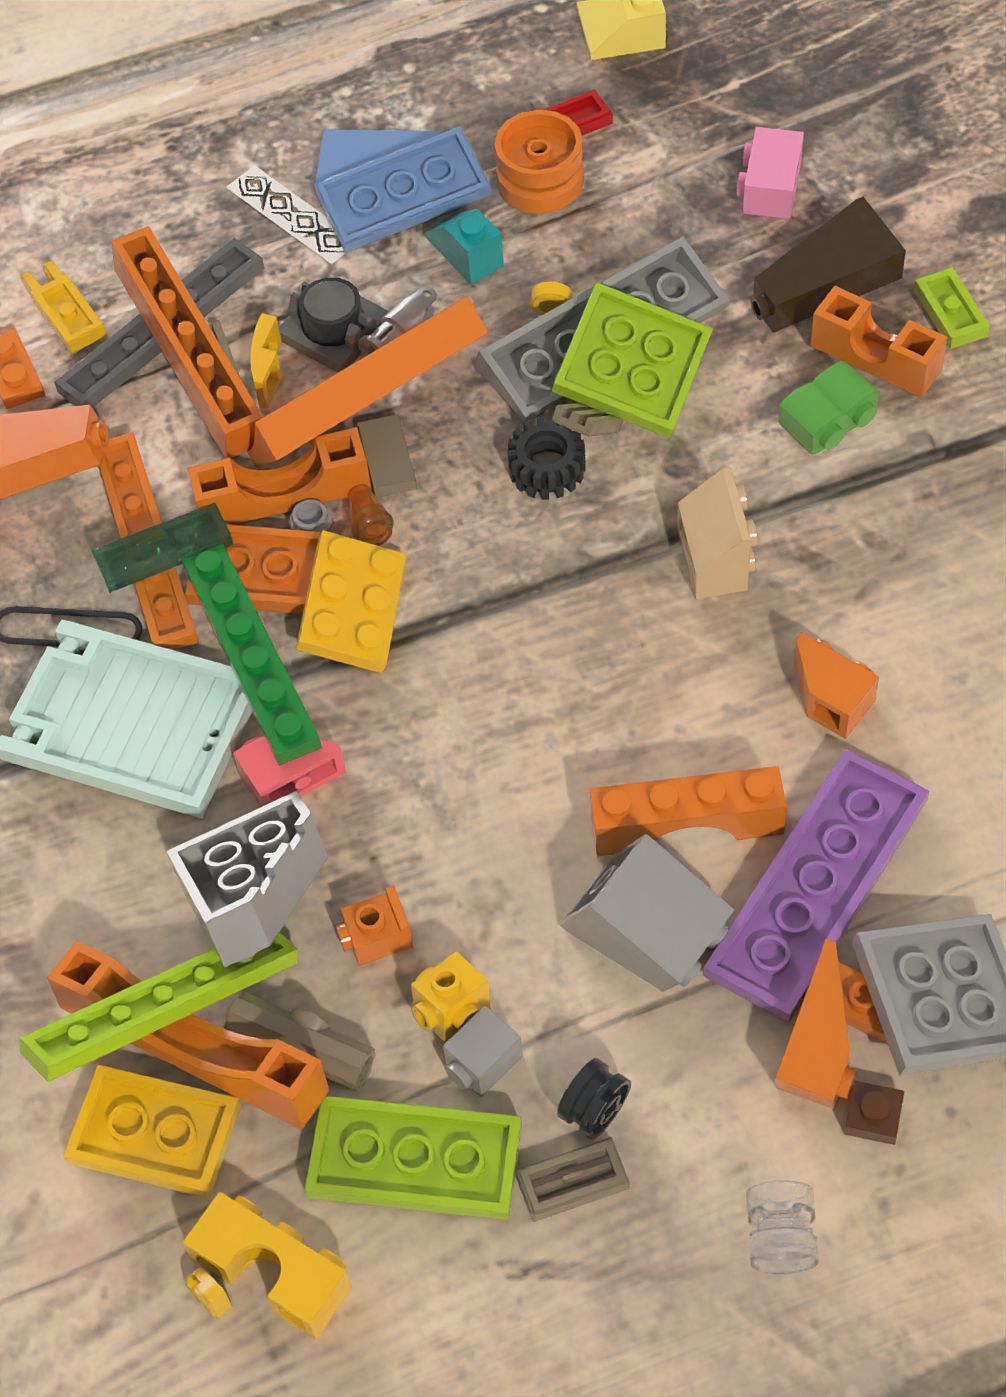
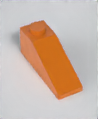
M826 939L775 1082L776 1087L780 1090L834 1109L838 1096L845 1099L848 1098L857 1070L849 1068L851 1063L850 1046L836 942Z

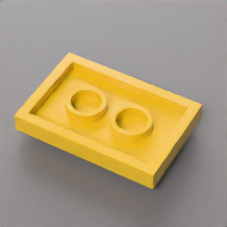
M322 530L317 543L295 650L382 673L387 665L407 554Z
M97 1065L63 1157L66 1163L210 1199L241 1108L239 1098Z

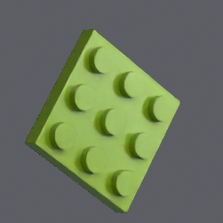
M596 282L551 391L670 439L713 328Z

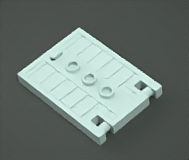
M61 619L55 631L60 643L58 649L47 646L9 718L14 730L12 737L0 736V760L202 819L252 713V709L232 667ZM78 649L84 650L82 656L76 654ZM32 737L39 738L36 745L30 743Z

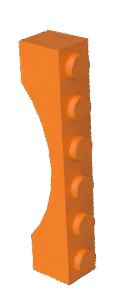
M77 940L47 976L59 1007L71 1014L142 982L116 959ZM190 1014L130 1043L300 1130L305 1127L329 1092L320 1059L279 1039H260L241 1035L205 1021L194 1014Z

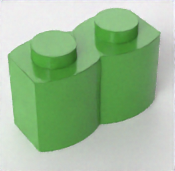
M840 361L824 370L812 383L805 384L796 389L780 403L779 424L812 455L824 449L830 450L841 442L845 432L856 427H864L873 420L877 413L879 391L846 361Z

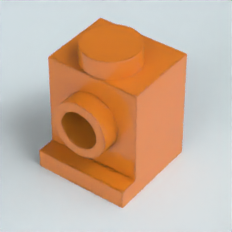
M395 886L385 888L386 893L340 908L343 922L335 924L344 952L353 949L359 966L413 948L410 926Z

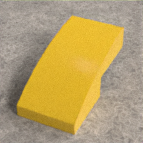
M263 313L260 315L253 334L250 363L259 408L268 409L282 380L277 354L282 345L277 317Z

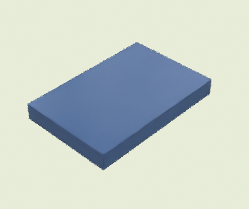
M324 129L316 183L439 135L440 131Z

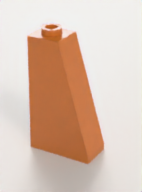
M91 405L0 415V500L101 465L103 447L107 446L109 439L106 424L99 420Z

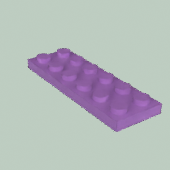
M845 749L729 927L728 933L718 944L703 967V976L789 1023L805 998L825 940L835 941L837 947L926 804L929 790Z

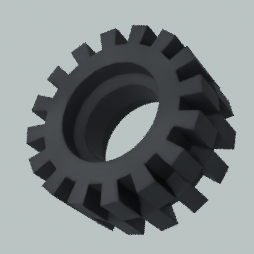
M544 417L537 418L536 426H533L529 420L523 423V431L517 428L513 432V439L509 438L507 454L510 478L512 483L516 481V488L522 492L527 488V495L535 498L537 492H541L542 500H549L550 492H555L556 497L560 498L564 496V488L571 493L576 489V482L581 484L584 478L583 472L586 471L584 439L581 440V433L572 431L564 426H559L552 418L550 424H544ZM546 451L555 452L563 456L562 460L551 465H540L530 460L534 455Z

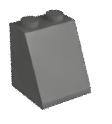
M645 834L612 856L560 923V926L568 933L659 990L666 991L678 984L685 987L694 979L702 968V964L698 959L706 948L714 949L726 936L729 927L725 923L735 909L649 835Z

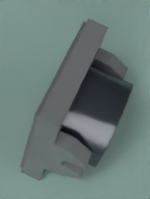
M330 277L316 280L310 284L304 281L301 287L302 293L300 295L295 292L291 294L288 306L289 316L279 326L281 340L288 346L338 373L350 366L362 354L358 348L359 339L363 335L372 334L381 325V319L389 311L360 296L357 288L347 280Z

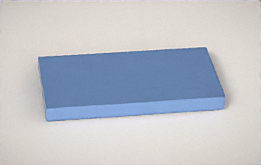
M460 126L314 184L315 192L345 254L492 195V187Z

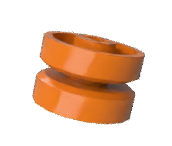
M547 110L522 112L508 119L500 127L494 142L497 163L496 176L500 196L510 206L527 213L544 214L555 212L570 205L581 193L584 182V166L582 162L583 139L579 127L569 117Z

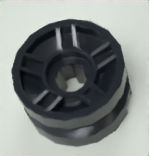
M593 1058L581 1068L569 1084L559 1103L557 1116L568 1124L577 1123L580 1133L594 1140L608 1128L619 1113L630 1092L631 1080L620 1073L611 1074L609 1072V1065L598 1058Z

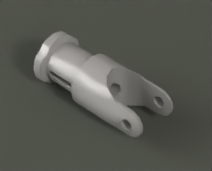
M423 286L413 295L395 305L381 319V325L372 334L363 335L359 339L358 348L363 356H367L434 315V308L431 304L436 300V291L429 286ZM427 292L430 296L427 297L423 293Z

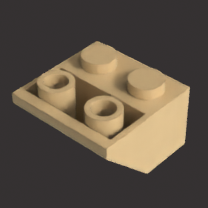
M731 467L721 469L678 502L677 529L695 599L748 591L749 572H755V558L752 547L757 546L756 528L752 519H745L743 512L747 510L745 489L743 484L735 483Z

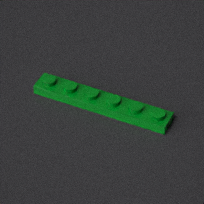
M223 543L182 559L185 572L278 765H283L322 749L320 737Z

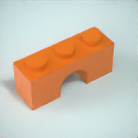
M834 286L813 313L811 347L841 361H846L862 371L922 398L942 371L947 336L912 320L907 322L898 336L889 334L880 329L873 321L871 316L872 302Z

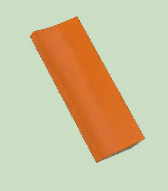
M467 295L256 421L254 445L251 450L247 451L255 466L279 460L488 334L489 332L469 296Z

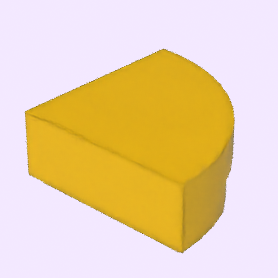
M198 1267L185 1279V1286L214 1318H221L232 1308L225 1290L203 1268Z

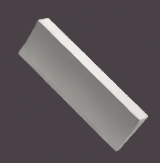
M684 237L677 239L601 282L603 285L698 323L726 309L730 301ZM594 286L479 350L474 369L497 390L522 423L534 419L568 399L551 390Z

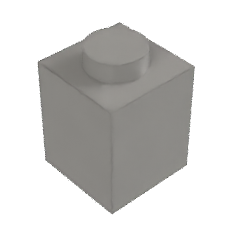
M487 1006L480 1009L443 1045L447 1075L460 1088L466 1090L470 1086L481 1097L523 1057L521 1036Z

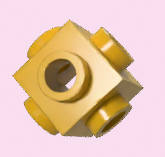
M457 951L435 967H429L422 971L416 980L411 983L413 998L411 1011L415 1020L424 1030H433L445 1042L454 1036L484 1006L491 1010L489 980Z

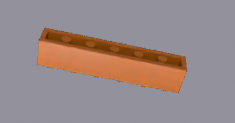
M147 226L112 240L111 246L116 274L225 458H233L251 450L255 441V422L263 418L152 230Z

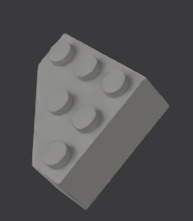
M297 791L166 851L184 894L224 968L235 962L245 961L256 952L271 945L328 858L312 814Z

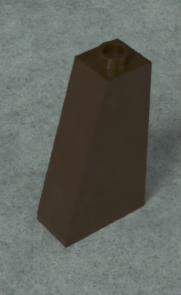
M864 196L860 197L754 278V294L750 300L752 310L759 320H764L771 331L775 333L812 317L834 286L857 296H862L902 279L906 250Z

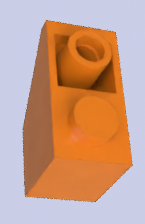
M801 632L796 637L794 666L806 715L808 718L846 739L876 701L879 676L874 674L867 665L858 661L853 662L837 653L827 642L821 639H813Z

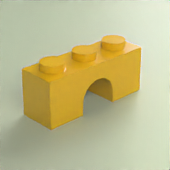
M219 1191L182 1242L190 1259L231 1286L242 1271L253 1263L268 1261L278 1265L281 1268L279 1280L267 1296L273 1312L317 1340L352 1289L347 1271H345L346 1263L325 1248H321L317 1253L304 1245V1237L288 1224L280 1221L274 1226L260 1217L263 1214L262 1211L245 1197L238 1195L233 1200Z

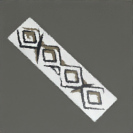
M255 165L226 187L330 264H333L345 254L329 219Z

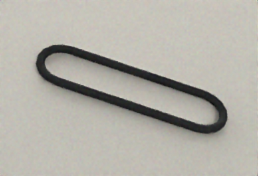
M24 606L7 607L0 611V620L10 613L123 618L133 622L136 627V632L131 639L139 640L142 634V624L139 619L133 614L126 612ZM0 634V642L7 644L59 647L60 645L58 640L11 638Z

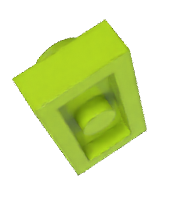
M953 267L915 279L913 291L939 333L947 336L946 344L950 350L988 337L990 325Z

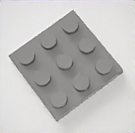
M991 914L857 932L852 940V945L899 1076L1006 1059V950Z

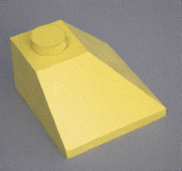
M584 0L576 2L591 60L666 48V12L662 0Z

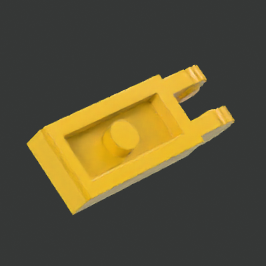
M49 260L43 264L44 273L50 281L43 286H40L36 278L29 271L20 276L34 304L71 354L107 336L102 321L67 274L63 275L53 261Z

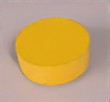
M553 281L541 282L532 288L531 308L536 313L543 315L572 299L573 293L568 286Z

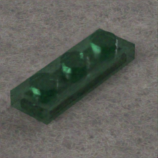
M212 503L92 550V553L110 593L183 564L182 559L223 543L225 548L233 545V541L216 503Z

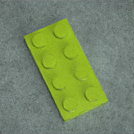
M325 1096L320 1103L304 1192L308 1199L509 1221L522 1118L521 1116Z

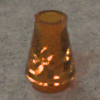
M359 484L352 487L347 494V498L350 504L353 537L356 540L377 546L384 544L392 535L393 517L373 494L370 486Z

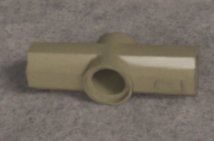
M243 992L234 999L224 1024V1029L254 1038L279 1039L320 1059L326 1078L355 1091L366 1082L376 1056L375 1048L331 1030L328 1023L308 1010L293 1008L290 1012L246 992Z

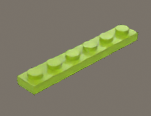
M279 932L269 947L256 952L245 961L235 962L225 968L213 948L20 1037V1053L47 1082H50L297 964L298 948Z

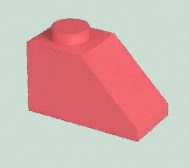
M265 736L248 740L240 749L233 752L239 776L261 808L295 791L302 797L346 773L342 750L337 742L320 739L322 749L280 766Z

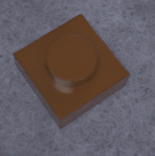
M854 1080L844 1134L895 1145L905 1091Z

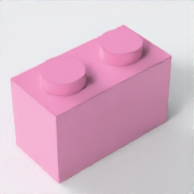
M756 127L753 143H746L744 149L743 167H748L747 172H740L738 178L737 196L744 197L743 214L791 219L802 162L804 132Z

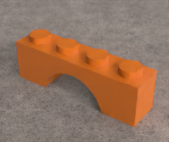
M357 427L315 437L311 447L303 456L288 465L275 469H248L238 465L230 457L187 468L201 524L205 522L235 525L293 511L298 503L308 499L326 503L372 492L367 460Z
M779 766L590 788L591 821L597 857L614 855L645 834L655 840L667 833L693 827L722 829L732 834L737 840L784 835L787 805Z

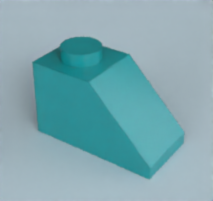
M479 209L456 213L424 231L428 241L470 285L504 266L502 234Z

